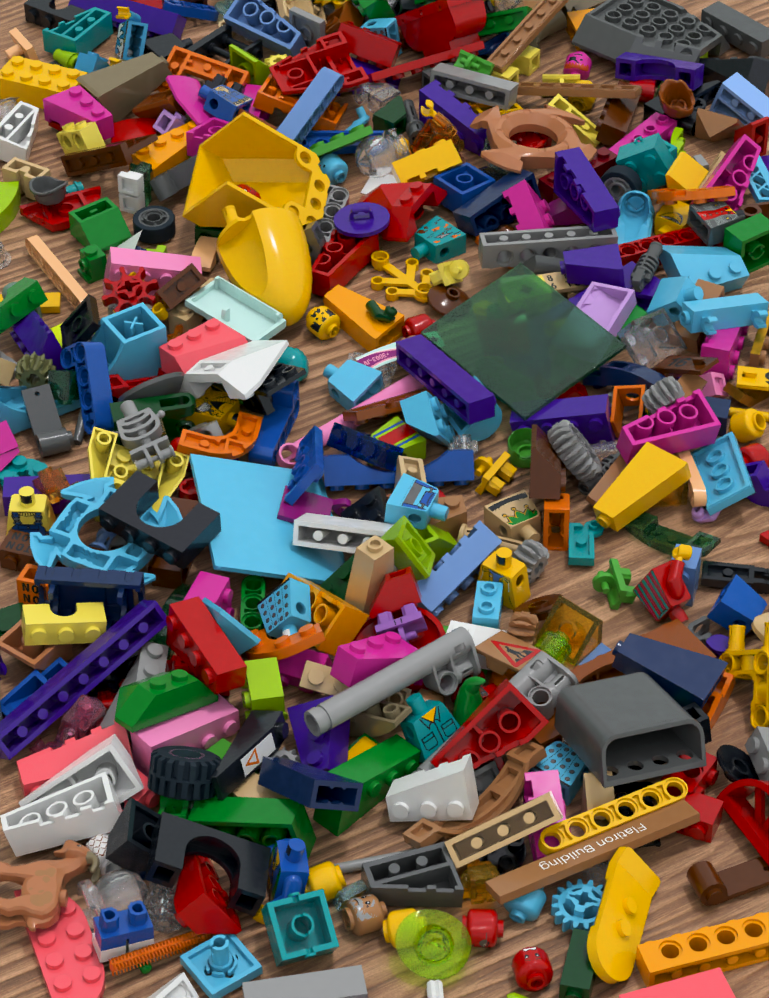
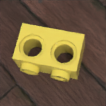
M86 120L76 124L70 122L62 126L63 130L56 134L65 154L106 145L96 122L86 123Z

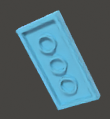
M729 432L716 439L715 444L703 446L691 452L706 488L707 504L705 507L710 516L755 493L739 444L733 432Z

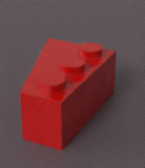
M341 22L338 31L342 32L348 42L349 54L357 55L356 59L366 63L369 60L376 63V67L381 69L395 66L402 46L401 42L382 34L371 32L366 27L360 28L355 26L354 22Z

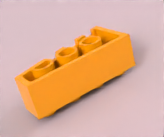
M288 573L283 582L290 577L310 586V624L314 625L319 622L326 641L315 645L316 649L335 656L338 646L351 643L370 615L312 581Z

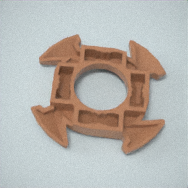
M544 104V108L522 109L500 115L499 106L497 105L483 111L470 124V128L487 129L486 136L491 149L481 151V157L495 166L521 174L522 169L554 168L555 152L580 147L589 162L592 161L597 153V149L590 143H581L572 126L585 125V120L568 111ZM520 132H538L552 138L556 145L548 148H531L512 142L510 137Z

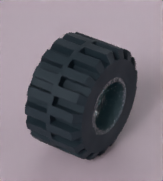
M166 746L155 749L151 752L148 788L158 795L177 800L197 801L215 797L216 792L211 777L222 759L210 751L189 746Z

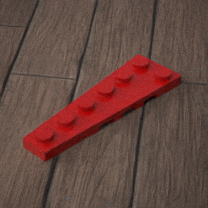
M483 40L368 74L369 83H374V86L386 83V78L392 77L393 80L405 77L404 73L411 71L412 75L422 72L424 67L430 66L432 68L440 62L448 61L449 63H454L457 61L461 49L477 56L479 55V50L485 49Z

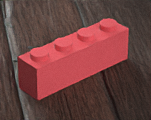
M114 720V725L104 729L98 726L90 730V735L76 740L75 737L65 740V743L57 749L53 750L49 747L16 761L24 798L113 734H116L133 760L127 730Z

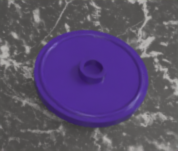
M354 203L341 208L335 214L333 220L334 227L345 236L369 237L382 232L388 227L390 214L385 207L376 203Z

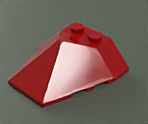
M341 31L320 37L313 46L309 48L305 46L300 49L301 53L292 57L289 55L269 67V71L283 95H302L323 67L344 75V83L338 93L355 90L370 82L363 67L357 68L349 55L348 42Z
M421 181L381 184L361 197L357 203L370 202L385 207L390 214V223L385 230L378 234L382 235L383 239L387 241L408 242L417 231L414 213L421 205L438 206L447 196V191L432 183H422Z

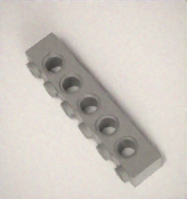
M588 226L479 233L478 257L482 269L523 266L522 264L534 255L563 258V251L617 244L618 235L615 228L593 232Z

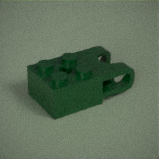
M188 392L132 400L138 411L149 407L155 414L159 410L165 412V416L159 418L163 430L161 437L167 435L170 443L173 439L181 437L183 429L188 430L196 426L190 420H180L193 415L196 409V400ZM124 401L109 403L112 431L114 432L118 431L116 422L125 418L120 409V405ZM118 436L115 444L123 446L121 438Z

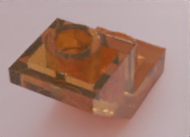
M50 466L37 472L39 477L32 480L33 485L42 494L47 495L52 504L63 500L64 498L60 495L61 490L71 485L62 468L59 467L53 470Z

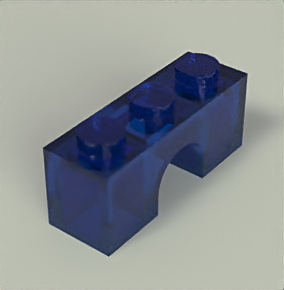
M334 422L326 444L365 462L396 472L398 455L402 456L404 448Z

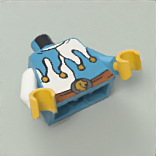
M117 6L118 15H116V19H125L126 21L119 24L115 53L120 59L109 57V66L144 54L148 24L141 23L140 15L130 11L129 7Z

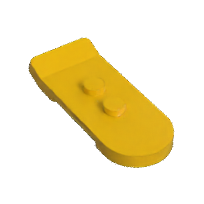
M623 846L617 849L608 864L605 875L606 884L594 925L590 927L587 938V953L590 964L597 976L608 984L622 982L630 977L636 960L637 945H640L651 900L661 882L659 877L632 848Z

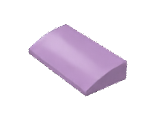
M592 281L554 339L553 346L578 360L599 365L637 304L635 290Z

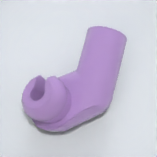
M694 507L691 510L692 519L698 523L713 522L721 512L719 511L710 516L704 507Z

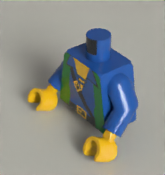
M285 838L267 846L271 848L268 870L270 902L288 898V895L294 892L304 894L309 877L305 842L299 838ZM261 904L253 919L265 925L261 912L264 905Z

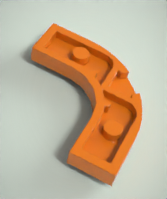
M728 185L697 189L661 188L647 190L651 200H656V204L664 203V205L678 204L677 201L693 200V204L707 203V199L714 198V201L717 202L727 201L728 196H736L735 186Z
M239 411L234 429L223 436H210L183 429L177 452L230 460L242 457L251 451L256 444L263 417Z
M319 622L314 625L306 624L297 633L290 636L283 635L277 639H269L265 629H255L251 632L260 638L261 641L256 646L247 650L245 654L248 660L277 657L278 661L324 642L326 638Z

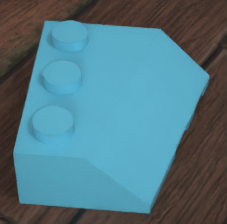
M662 245L663 252L659 259L668 278L686 276L694 284H696L698 279L724 286L726 293L742 288L750 276L741 256L725 247Z

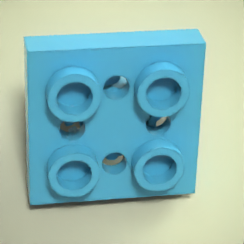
M218 934L180 955V964L209 998H221L242 986V982H249L263 974L262 965L235 934Z

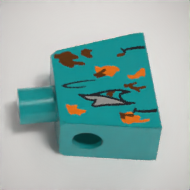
M435 216L415 232L414 247L411 248V255L418 260L425 257L435 264L441 263L466 252V234L441 217Z

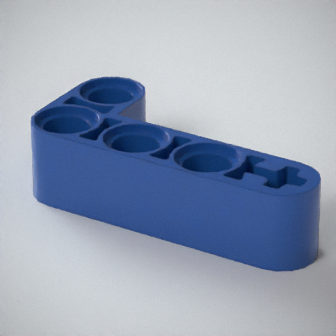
M76 342L65 347L60 354V363L64 369H75L84 430L88 434H92L93 427L112 431L109 403H113L106 351L103 343Z
M298 380L293 381L271 395L275 411L263 417L256 444L249 451L248 460L250 463L275 466L277 462L276 454L279 448L286 443L299 413Z

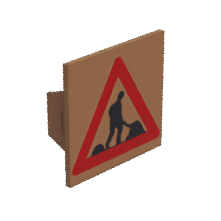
M502 630L475 646L477 653L486 657V667L502 676L508 668L515 672L520 671L538 652L543 651Z

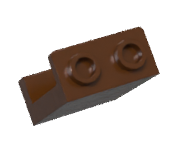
M191 263L157 290L153 296L156 297L157 303L161 302L167 312H169L202 286L206 279Z

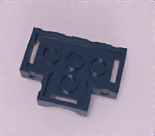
M38 565L34 577V584L38 587L39 604H49L50 610L58 616L73 615L76 612V603L103 602L107 620L106 631L135 607L133 589L138 593V603L146 600L144 572L105 571L89 568L74 569L73 567ZM45 584H48V587H49V590H48V600H47L46 585H45Z

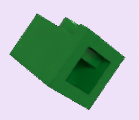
M96 244L79 249L80 259L78 263L80 268L77 269L78 274L88 284L103 279L107 264L106 254Z

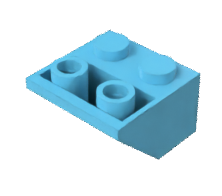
M423 391L400 401L406 424L429 440L449 449L456 448L453 440L456 439V434L447 420V417L450 416L448 408L436 396Z

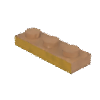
M769 311L766 319L767 328H760L757 331L750 352L749 367L759 368L760 364H765L766 350H769Z

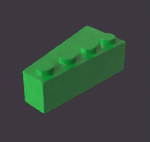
M396 734L331 769L328 772L363 783L359 811L315 808L313 820L338 837L385 799L393 780L409 775L417 770L421 750Z
M217 796L195 801L187 819L266 847L285 838H299L305 842L307 859H309L316 841L305 806L291 799L226 797L224 800H218Z

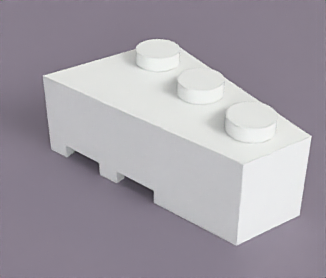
M471 753L464 755L462 759L454 762L441 763L438 767L431 770H421L393 780L385 797L390 822L419 821L422 818L429 821L472 820L479 805V797Z

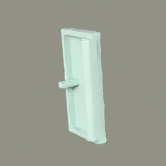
M216 276L212 282L185 299V307L195 311L207 320L216 318L245 336L248 342L269 340L286 327V320L281 312L220 276Z

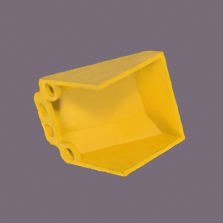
M242 112L199 145L182 217L200 227H226L227 224L221 211L222 209L225 210L224 207L228 205L235 206L237 215L241 218L249 216L256 209L277 207L295 213L301 220L302 226L323 218L330 180L327 174L322 173L318 165L320 160L316 153L251 115ZM246 184L260 194L261 199L236 185Z

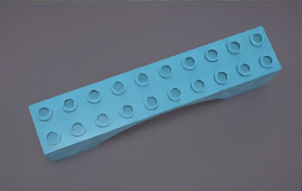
M142 302L101 318V326L95 332L90 342L103 343L109 375L118 374L123 380L157 376L158 369L161 367L159 346L167 343L166 326ZM68 369L56 376L54 383L50 386L59 416L81 407L75 369ZM0 386V422L6 420L13 434L31 428L21 395V390L27 389L26 386Z

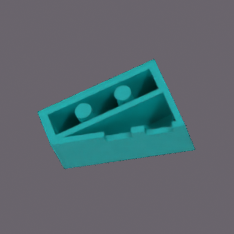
M93 7L75 15L74 20L65 23V21H61L58 23V27L54 29H43L44 51L53 54L56 49L87 54L88 51H92L113 34L111 12Z

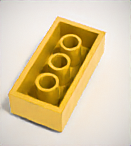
M13 56L0 70V99L16 103L23 101L37 108L44 109V98L68 90L73 86H78L79 83L76 79L79 76L88 74V72L62 67L57 64H49L39 60L27 59L22 56Z

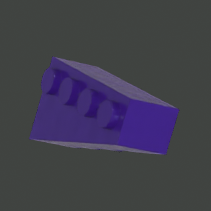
M580 147L555 152L553 192L593 232L618 227L620 208Z

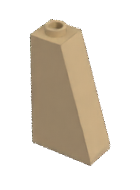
M377 535L372 536L356 547L344 600L368 615L369 607L385 574L394 572V547Z

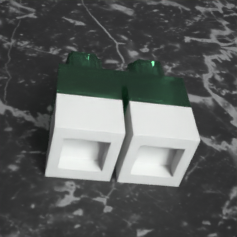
M140 162L138 165L131 163L129 164L130 171L128 173L121 171L117 175L118 191L120 192V211L135 214L138 210L147 207L151 203V192L153 189L149 181L152 165L145 162Z

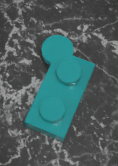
M596 520L586 522L584 527L580 523H569L568 565L594 566V538L600 537L604 532V527Z

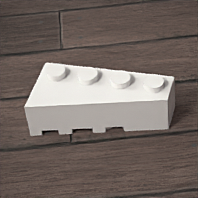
M105 771L5 813L0 818L3 832L15 856L19 857L64 845L67 840L79 841L99 834L109 833L122 813L118 795Z

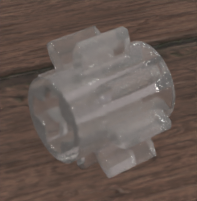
M470 434L453 436V442L449 443L448 450L472 449L473 454H477L479 452L478 441L471 440Z

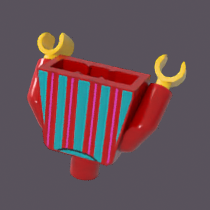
M681 544L679 547L674 548L672 556L675 560H670L651 569L633 589L636 596L645 606V609L649 611L656 621H661L668 617L672 621L678 618L683 624L689 621L682 608L691 599V595L682 579L685 565L682 560L688 561L691 558L692 547L690 545Z

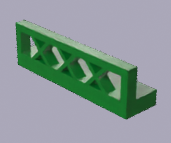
M524 6L486 14V23L482 31L478 33L479 38L503 32H512L529 14L532 8Z

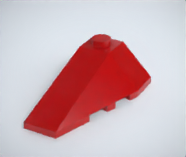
M199 855L184 857L183 869L178 878L173 900L176 910L174 916L182 927L186 928L188 926L195 934H238L242 931L238 915L234 909H228L225 901L229 896L218 883L220 878L211 860L207 857Z

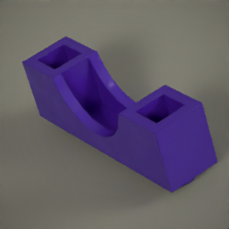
M625 52L616 58L615 78L630 81L681 79L686 82L692 91L703 85L704 64L631 52Z

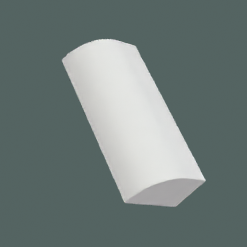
M305 513L294 520L292 545L355 553L356 547L374 535L381 538L394 524Z

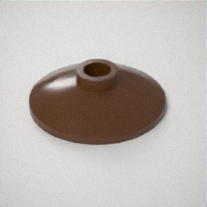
M444 284L432 286L427 295L430 306L437 313L448 318H464L470 313L472 308L468 295L453 285L445 286Z
M562 594L541 596L522 603L514 608L513 613L515 611L530 612V614L537 615L538 621L545 620L550 617L549 612L563 602L564 597Z

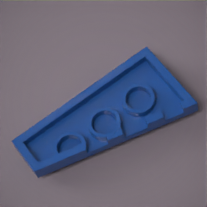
M315 425L300 441L297 449L296 464L291 472L294 475V480L291 479L287 488L291 491L284 498L291 506L313 481L315 483L318 482L324 474L322 430Z

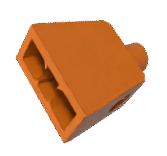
M560 493V499H544L543 547L548 550L568 551L570 494ZM552 527H560V532L553 533Z

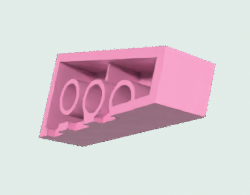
M216 694L218 696L217 702L139 731L130 732L133 762L136 769L149 778L150 759L153 750L166 746H189L206 750L220 739H226L240 730L239 710L220 694Z

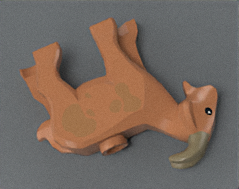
M67 840L63 848L54 851V856L62 858L60 860H38L17 866H11L0 861V882L9 881L22 885L21 896L11 899L0 897V930H10L23 926L28 927L32 932H36V929H46L54 925L59 920L61 907H67L68 889H65V886L73 877L90 871L92 874L91 883L95 884L98 882L101 876L98 856L86 846L73 840Z

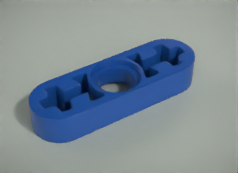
M164 0L162 10L177 13L184 17L217 21L220 12L214 6L180 0Z

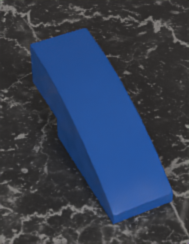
M58 657L42 673L35 669L0 700L2 713L5 716L11 713L68 663L61 657Z

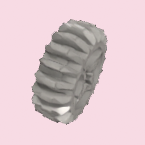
M563 419L548 430L547 437L552 448L567 469L578 480L587 482L596 478L602 472V464L593 447L573 423Z

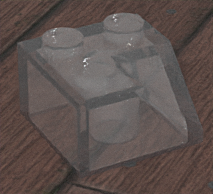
M664 308L633 320L617 333L633 362L650 369L666 357L678 355L687 349L686 344Z

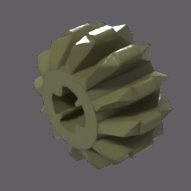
M35 351L31 355L25 353L16 365L15 378L19 380V386H26L27 389L45 384L52 386L56 378V366L52 365V359H45V354L38 356Z

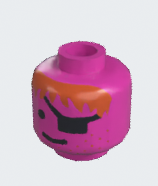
M577 51L571 53L566 58L563 73L580 74V80H587L592 67V61L584 52Z

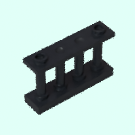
M224 24L187 48V50L209 58L215 55L226 59L223 63L229 65L230 53L224 49L231 44L243 49L259 60L263 58L261 39L246 45L232 38V28L227 24Z

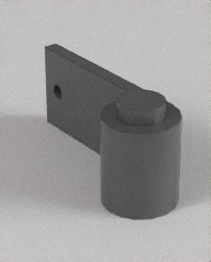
M45 384L21 390L41 458L70 451L71 445H74V438L71 431H67L65 427H62L50 385Z

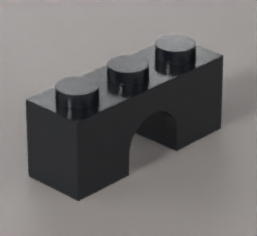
M28 0L24 3L26 21L49 28V30L58 27L59 22H70L74 20L75 15L86 11L71 4L66 8L56 9L55 0Z

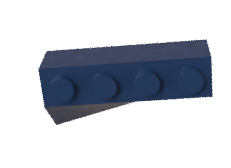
M523 169L521 174L511 171L453 211L458 229L464 233L478 236L479 233H486L497 229L499 225L513 223L517 219L516 215L512 216L509 209L512 206L503 197L502 192L525 179L542 200L534 173Z

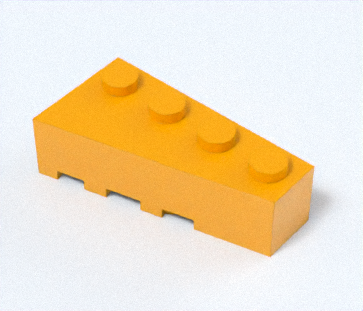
M191 120L182 126L157 136V141L131 154L133 163L129 164V171L143 174L144 184L152 189L149 181L191 157L187 156L186 132L197 126L195 122Z

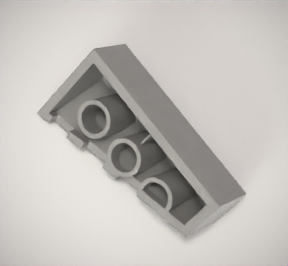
M147 641L140 647L137 657L121 687L165 672L169 646ZM119 690L100 724L102 729L115 724ZM127 730L128 739L131 742L130 731Z

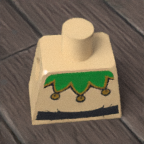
M525 489L484 506V525L497 536L519 541L532 539L539 542L541 538L539 534L541 532V514Z

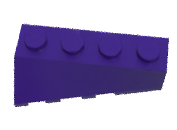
M35 310L11 326L13 330L9 333L23 355L25 353L31 355L34 351L38 356L45 354V359H52V365L56 366L55 377L68 370L64 369L60 363L62 348L53 331L49 329Z

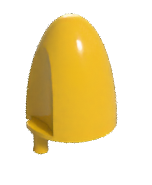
M228 205L224 207L225 210L222 209L221 212L227 225L218 236L216 251L230 282L281 312L286 320V327L296 324L306 313L312 292L311 257L301 220L295 213L284 208L268 207L256 209L249 216L241 218L238 217L235 206Z

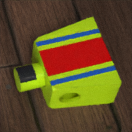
M396 416L371 434L370 451L365 453V459L370 466L381 462L388 469L396 470L398 455L425 459L426 439Z

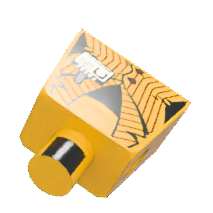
M211 385L205 390V394L202 397L195 399L196 409L193 415L185 417V420H190L195 425L217 420L225 435L231 427L234 428L240 411L239 400L230 399L225 391Z

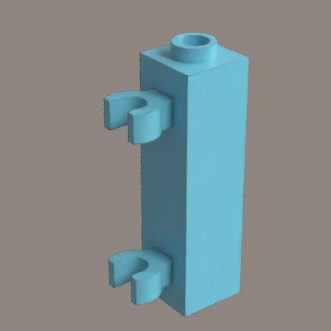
M758 293L686 301L682 303L679 320L680 324L690 333L704 332L706 335L717 334L716 330L754 325L756 329L767 328L766 319L768 317L769 302Z

